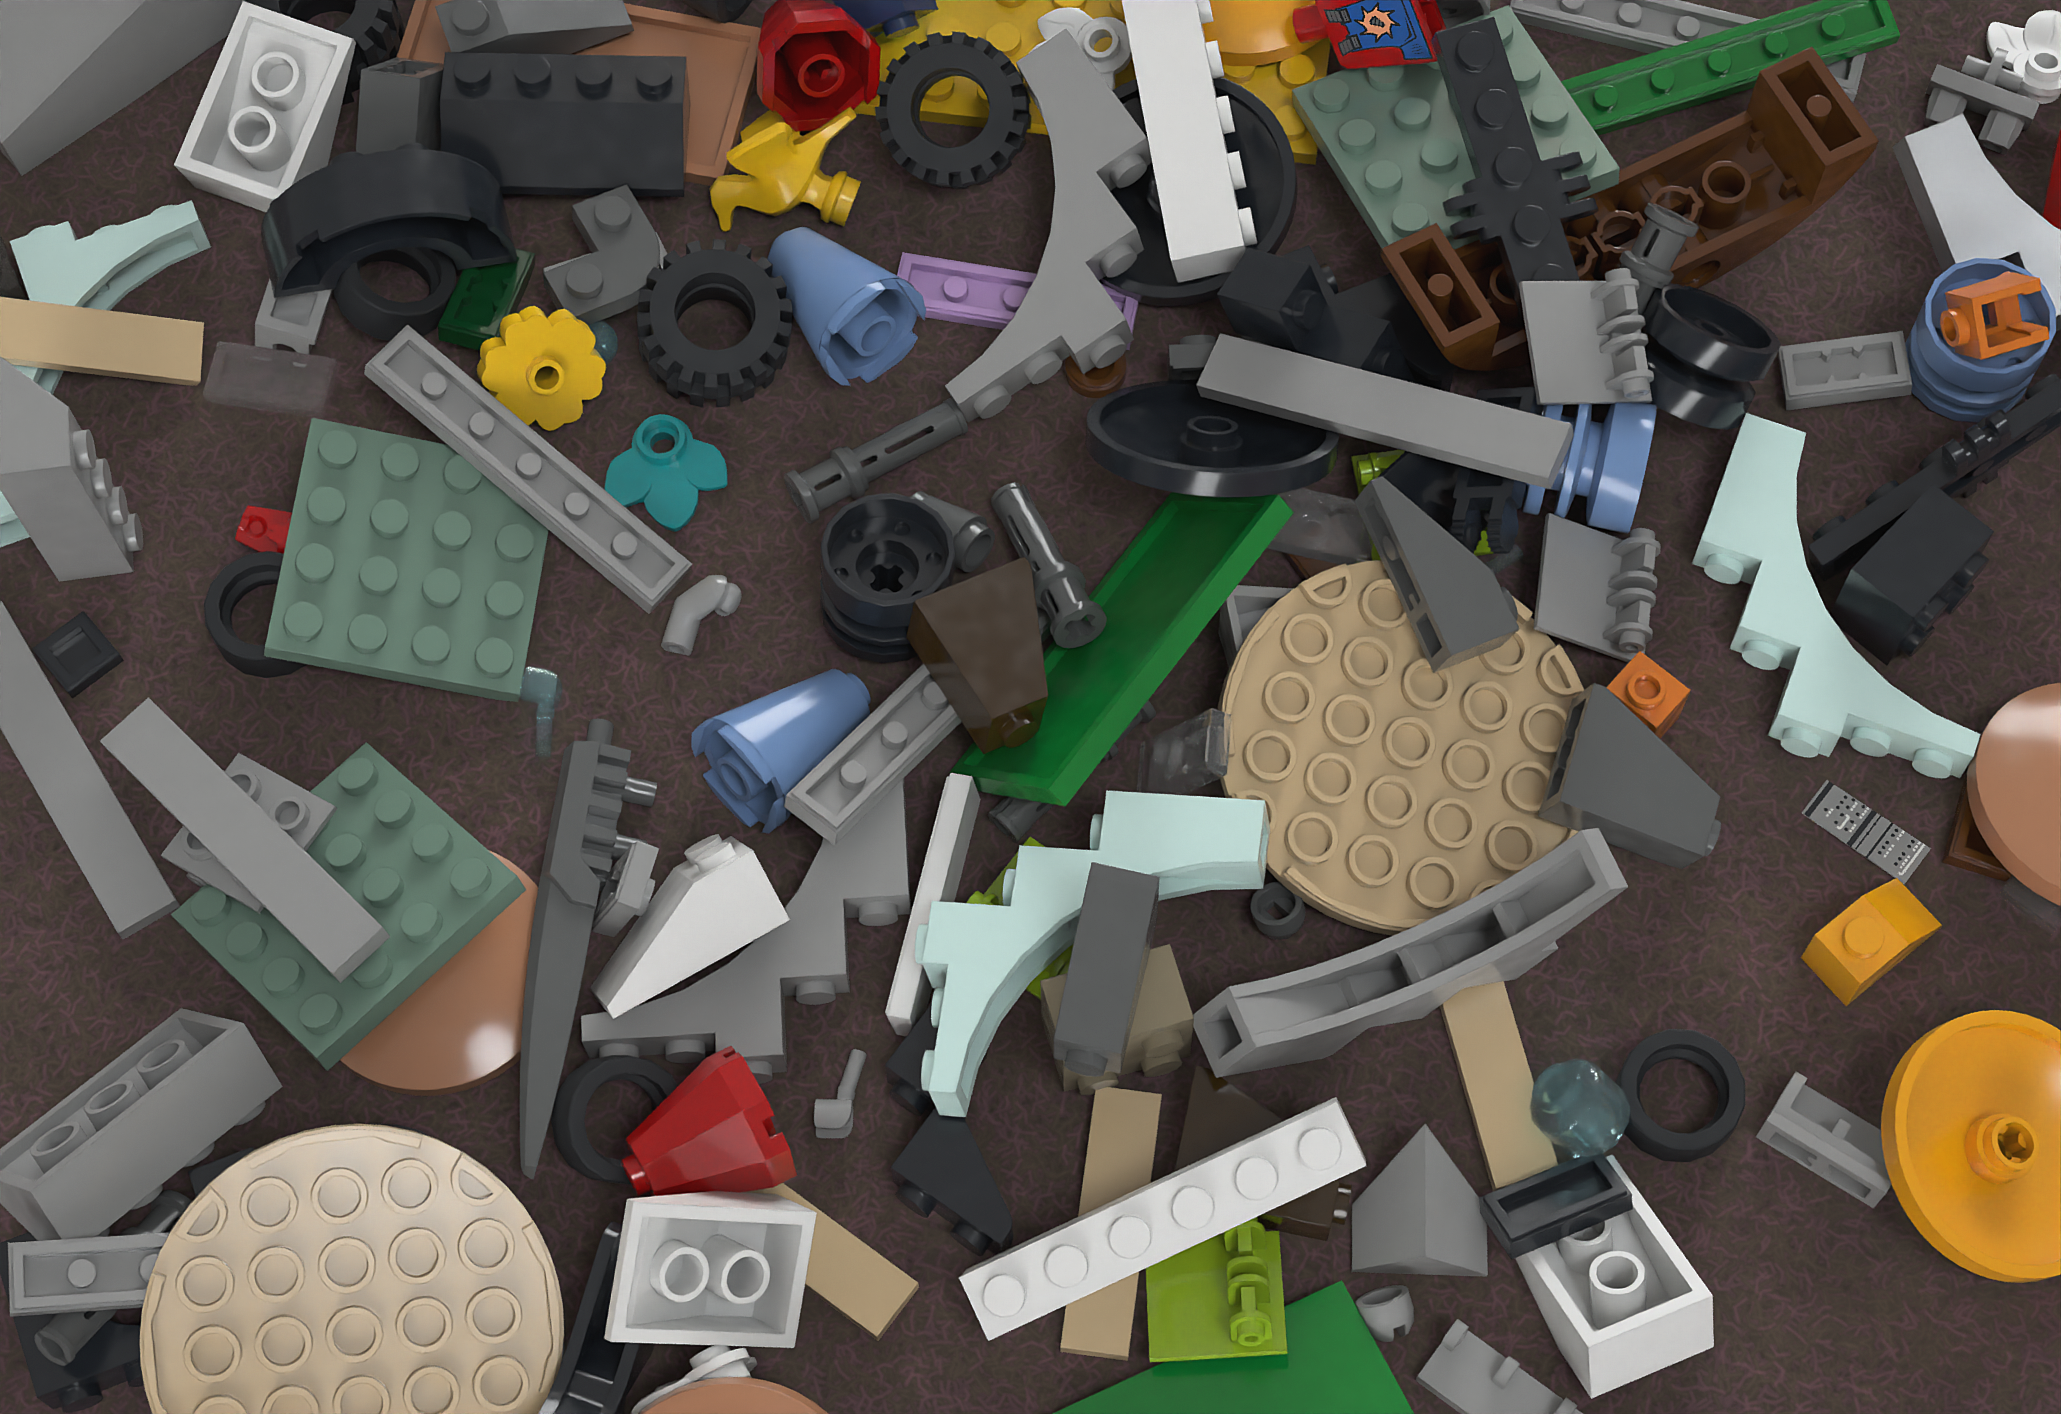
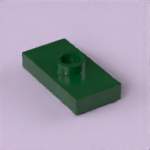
M516 249L517 261L464 269L439 322V340L480 350L482 343L487 339L501 337L500 323L505 316L516 313L535 266V253Z

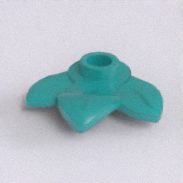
M658 414L644 420L633 435L632 448L621 453L611 461L606 473L605 491L625 508L644 502L647 512L659 525L667 530L676 532L686 526L694 516L698 506L699 490L711 491L727 486V467L724 457L714 445L693 439L690 429L681 420L670 415ZM662 439L670 440L675 444L674 448L666 453H655L652 450L653 445Z

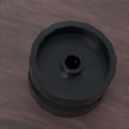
M1672 283L1666 285L1664 289L1657 288L1643 315L1645 318L1644 326L1647 332H1641L1648 337V344L1644 347L1648 370L1653 371L1654 380L1649 383L1652 397L1651 403L1683 420L1705 427L1724 430L1739 427L1756 393L1750 381L1765 378L1779 351L1781 343L1777 336L1761 320L1719 296L1691 286Z

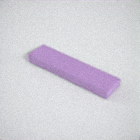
M902 252L897 276L911 283L923 296L926 318L1004 330L1015 316L1037 274ZM1101 284L1125 316L1133 335L1139 302ZM1131 342L1127 344L1126 350H1130Z

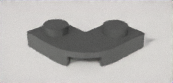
M626 184L572 205V220L592 253L543 272L544 288L557 310H569L576 319L585 322L587 325L637 305L641 289L647 288L646 277L653 267L659 268L660 245L658 237Z

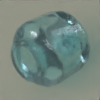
M1576 1058L1555 1063L1538 1076L1533 1085L1529 1110L1534 1125L1565 1154L1577 1158L1581 1156H1598L1616 1145L1628 1126L1631 1107L1626 1093L1594 1062Z

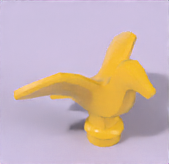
M851 107L847 108L822 127L804 136L800 135V131L796 132L790 125L786 124L782 116L775 110L774 113L771 110L767 111L740 132L742 143L726 152V157L736 169L748 175L732 174L718 176L709 188L712 206L718 216L720 229L725 232L731 230L733 214L738 206L750 208L762 214L780 216L792 211L802 202L810 203L818 208L821 220L825 223L831 221L844 226L861 181L847 176L846 171H839L833 177L825 175L820 170V165L830 141L856 118V113Z

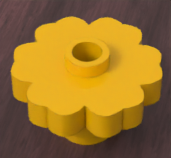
M529 306L521 310L519 314L514 313L505 316L500 323L501 337L487 339L481 345V360L477 366L479 379L485 388L489 389L488 393L527 425L537 420L543 429L552 431L558 429L564 423L577 421L583 413L582 400L593 399L602 391L601 378L604 376L606 363L599 352L594 349L596 343L595 335L585 322L576 319L569 310H557L547 318L540 308Z

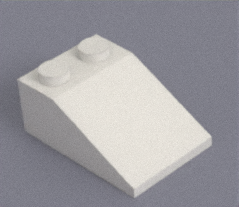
M243 1L174 166L195 188L267 212L270 203L286 189L305 176L328 166L356 45L354 39Z
M719 834L697 842L684 852L687 861L673 868L648 904L644 915L638 918L590 987L597 1001L613 1019L790 920L752 849L732 836L722 841Z
M1613 1155L1606 1158L1632 1193L1633 1209L1515 1258L1560 1352L1591 1399L1714 1347L1713 1295Z
M709 1191L627 1199L604 1339L610 1342L794 1348L817 1212L780 1195L764 1193Z

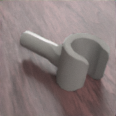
M857 1049L851 1050L840 1086H838L837 1099L815 1100L814 1125L817 1138H845L851 1133L853 1127V1100L867 1056L865 1052Z

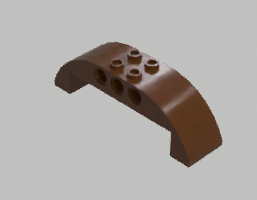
M1813 46L1759 71L1746 111L1621 169L1619 172V184L1580 199L1595 198L1599 211L1591 216L1562 224L1580 281H1606V272L1620 269L1621 262L1619 259L1623 251H1631L1648 218L1644 210L1648 203H1653L1687 218L1699 227L1695 237H1687L1670 270L1674 275L1671 281L1672 284L1691 286L1698 289L1747 262L1812 215L1861 168L1875 151L1879 140ZM1435 223L1381 249L1380 256L1436 345L1450 363L1463 369L1477 371L1510 369L1531 363L1527 336L1496 242L1481 245L1480 240L1453 249L1438 224Z

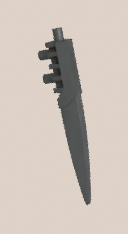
M604 719L590 720L586 741H573L564 749L535 905L525 983L520 1060L521 1169L525 1176L533 1180L569 1043L599 891H602L607 882L612 865L611 859L618 861L632 843L635 844L637 841L647 844V840L617 834L616 826L621 813L622 803L628 802L652 807L657 788V782L627 776L628 772L626 770L630 762L631 750L611 745L614 725Z

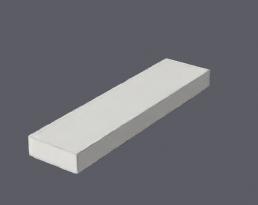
M950 773V776L946 778L885 1011L897 1035L907 1037L927 1010L932 986L923 964H917L915 960L916 933L919 924H928L932 901H955L981 800L972 776Z

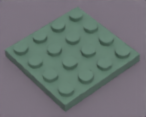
M1509 5L1494 10L1489 15H1482L1453 26L1457 27L1490 17L1495 18L1541 161L1571 152H1580L1583 165L1578 169L1562 173L1561 175L1563 180L1579 175H1587L1591 188L1583 193L1570 196L1571 203L1619 184L1620 167ZM1438 61L1423 64L1346 68L1292 89L1294 109L1381 248L1435 223L1438 224L1453 249L1479 240L1478 234L1454 240L1450 226L1458 221L1472 218L1471 212L1446 216L1442 205L1444 201L1463 195L1462 185L1476 178Z
M311 418L264 656L489 699L518 702L549 530L449 445Z
M367 742L310 791L312 794L336 806L337 810L306 852L390 935V938L344 981L340 983L265 907L259 914L209 884L201 887L171 914L187 934L326 1071L333 1067L526 891V888L515 873Z

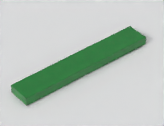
M1821 0L1563 80L1561 83L1599 136L1754 88L1759 71L1812 46L1824 64L1828 65L1896 44L1900 37V32L1887 0Z

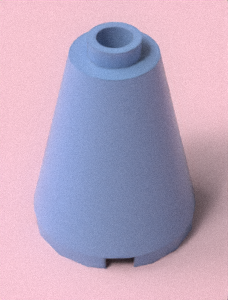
M807 227L786 231L775 239L767 259L773 264L772 276L773 278L782 276L787 286L786 299H791L793 316L822 369L832 379L841 385L848 386L851 385L847 379L857 378L858 376L866 383L871 382L899 363L909 353L918 339L912 332L917 316L919 315L925 320L926 314L923 296L911 283Z
M830 669L705 720L692 732L691 747L695 757L705 752L712 768L704 773L703 777L717 798L746 826L751 827L760 821L765 824L762 833H770L778 826H781L792 814L784 807L786 795L870 715L868 706L871 702L870 694L864 683L854 674H845L840 670Z

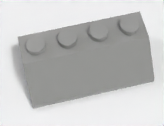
M0 357V491L59 582L134 572L133 551L143 549V532L140 518L137 513H129L122 486L114 487L107 460L105 458L98 459L96 456L95 444L90 430H82L66 404Z
M180 1008L0 1149V1204L38 1241L107 1237L110 1232L109 1227L129 1210L138 1209L153 1201L163 1189L162 1184L182 1167L192 1166L206 1158L215 1147L214 1142L233 1126L244 1124L258 1116L265 1108V1100L283 1086L244 1023Z

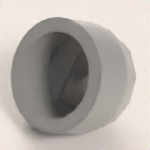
M1392 1285L1378 1288L1362 1295L1356 1301V1307L1375 1340L1382 1342L1393 1341V1329H1396L1401 1337L1406 1336L1410 1332L1414 1323V1307L1406 1286Z

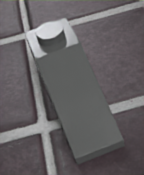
M452 0L435 6L451 52L572 54L634 31L623 0Z
M1383 476L1373 479L1355 499V503L1433 673L1500 648L1519 630L1516 622L1518 612L1512 595L1505 587H1500L1493 570Z

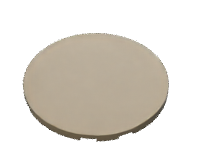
M1382 560L1364 561L1351 565L1344 563L1322 571L1301 582L1295 589L1270 607L1245 637L1227 672L1218 703L1216 756L1219 776L1226 798L1265 800L1270 826L1266 868L1283 886L1293 894L1301 897L1305 903L1347 925L1374 933L1394 936L1453 909L1496 886L1544 857L1578 833V831L1539 817L1538 814L1572 699L1583 692L1584 688L1560 644L1556 646L1546 633L1533 629L1534 619L1531 617L1533 613L1516 598L1513 597L1518 612L1516 622L1519 630L1500 648L1433 673Z
M345 1124L305 1130L275 1140L252 1151L229 1166L198 1194L173 1226L157 1257L148 1282L142 1308L140 1362L145 1392L152 1414H538L561 1366L564 1340L563 1303L558 1277L550 1252L536 1224L511 1190L488 1168L468 1154L439 1139L412 1130L387 1125Z

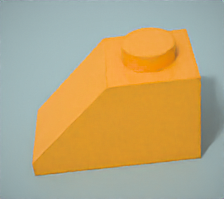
M1895 878L1862 895L1817 932L1801 959L1839 1000L1847 1006L1942 927V924L1898 878Z

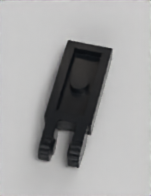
M1535 387L1479 389L1475 398L1542 416L1544 405H1537ZM1460 465L1453 494V500L1456 502L1452 517L1453 524L1450 526L1451 532L1449 534L1474 554V550H1477L1476 547L1479 545L1478 538H1480L1482 532L1480 510H1490L1489 524L1487 525L1486 541H1488V547L1491 549L1490 552H1493V554L1510 553L1513 550L1514 540L1517 537L1519 528L1516 509H1521L1526 483Z

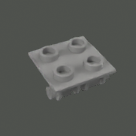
M1620 268L1605 273L1606 281H1521L1519 283L1537 405L1650 403L1652 401L1649 383L1654 380L1653 371L1648 370L1644 347L1648 344V337L1646 334L1641 333V328L1645 325V318L1642 315H1638L1636 291L1639 289V281L1631 278L1630 269Z
M1546 514L1533 629L1628 663L1639 651L1645 654L1646 643L1652 640L1653 631L1649 627L1650 608L1654 607L1656 603V596L1652 591L1657 588L1658 581L1657 577L1652 573L1655 566V557L1660 554L1661 550L1660 543L1655 540V532L1646 528H1636L1630 531V538L1622 540L1557 515Z
M240 753L237 754L224 771L305 851H307L337 810L336 806ZM182 826L161 856L188 872L187 878L200 888L209 884L260 914L264 906Z

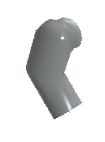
M708 575L678 596L674 602L661 647L666 651L690 656L702 619L713 610L721 616L734 613L742 597L740 588L734 583H728L727 578L723 575Z

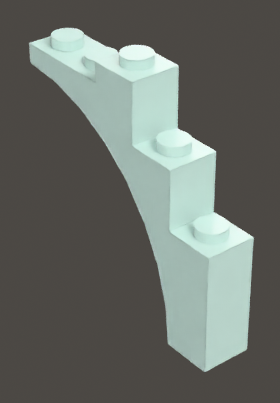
M192 200L179 205L162 206L154 210L150 215L121 225L102 227L92 235L77 239L69 221L55 226L38 227L28 235L10 241L30 301L109 311L130 291L166 267L211 247ZM13 365L52 395L63 373L62 370ZM0 491V547L30 536Z
M1746 413L1692 564L1703 567L1704 572L1718 582L1736 584L1741 580L1752 584L1729 649L1742 653L1743 659L1754 667L1774 670L1780 666L1790 670L1768 736L1781 740V746L1785 750L1802 757H1815L1818 753L1829 757L1841 736L1849 739L1851 746L1863 754L1882 757L1889 753L1912 761L1913 768L1926 776L1947 778L1953 775L1960 778L1974 757L1980 734L1932 713L1892 686L1852 647L1823 604L1806 565L1797 524V472L1806 433Z
M1107 790L1104 813L1094 814L1092 818L1090 850L1019 845L1016 869H1007L1004 876V906L932 901L928 924H919L917 929L915 960L917 964H923L931 986L935 989L932 998L931 1021L932 1026L938 1028L935 1050L925 1051L921 1070V1084L924 1091H929L939 1115L966 1117L978 1068L1000 1022L1029 983L1069 946L1074 944L1092 862L1160 877L1158 901L1209 890L1263 889L1270 834L1265 800Z

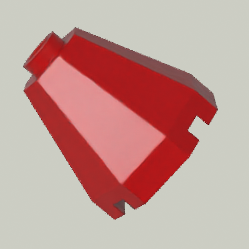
M777 0L764 13L757 54V93L762 103L773 113L775 110L780 114L784 122L790 125L794 131L816 130L847 108L851 107L854 110L863 100L868 105L878 95L881 48L875 37L838 6L822 0Z
M732 1046L707 1057L625 1139L631 1155L620 1160L638 1197L647 1192H650L651 1196L709 1191L741 1193L773 1188L797 1176L792 1154L783 1132L776 1134L771 1117L775 1116L772 1108L743 1056L739 1052L735 1053V1049Z

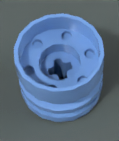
M1974 258L1952 265L1934 280L1905 343L1912 381L1911 391L1931 411L1955 421L1980 422L1996 410L2003 409L2006 413L2022 399L2056 333V308L2045 286L2041 284V291L2028 295L2018 294L2022 321L2048 327L2050 339L1983 360L1955 353L1954 347H1951L1943 337L1940 327V316L1943 311L1948 310L1945 292L1995 278L2007 271L2033 276L2026 269L2002 259ZM1987 304L1982 305L1984 323L1989 325Z
M1647 403L1611 404L1603 423L1591 421L1592 404H1577L1574 418L1561 415L1563 405H1544L1543 417L1570 423L1574 433L1551 490L1558 491L1554 515L1565 518L1574 496L1587 497V526L1628 534L1634 519L1645 475L1655 424L1656 405ZM1526 483L1527 490L1524 492L1522 512L1538 515L1545 488Z

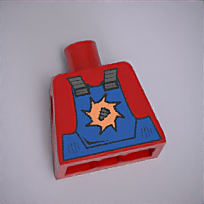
M1315 0V4L1295 8L1292 17L1294 31L1300 43L1304 44L1329 38L1340 65L1347 69L1436 62L1438 60L1431 40L1435 32L1446 29L1436 0Z

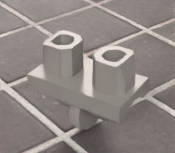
M1997 47L1991 63L1968 55L1961 70L1963 73L1937 64L1925 92L1931 96L1927 103L1924 125L1930 127L1961 115L1966 108L1987 116L1977 140L1978 144L2006 155L2018 138L2021 130H2028L2040 102L2016 94L2024 76L2002 68L2009 51Z

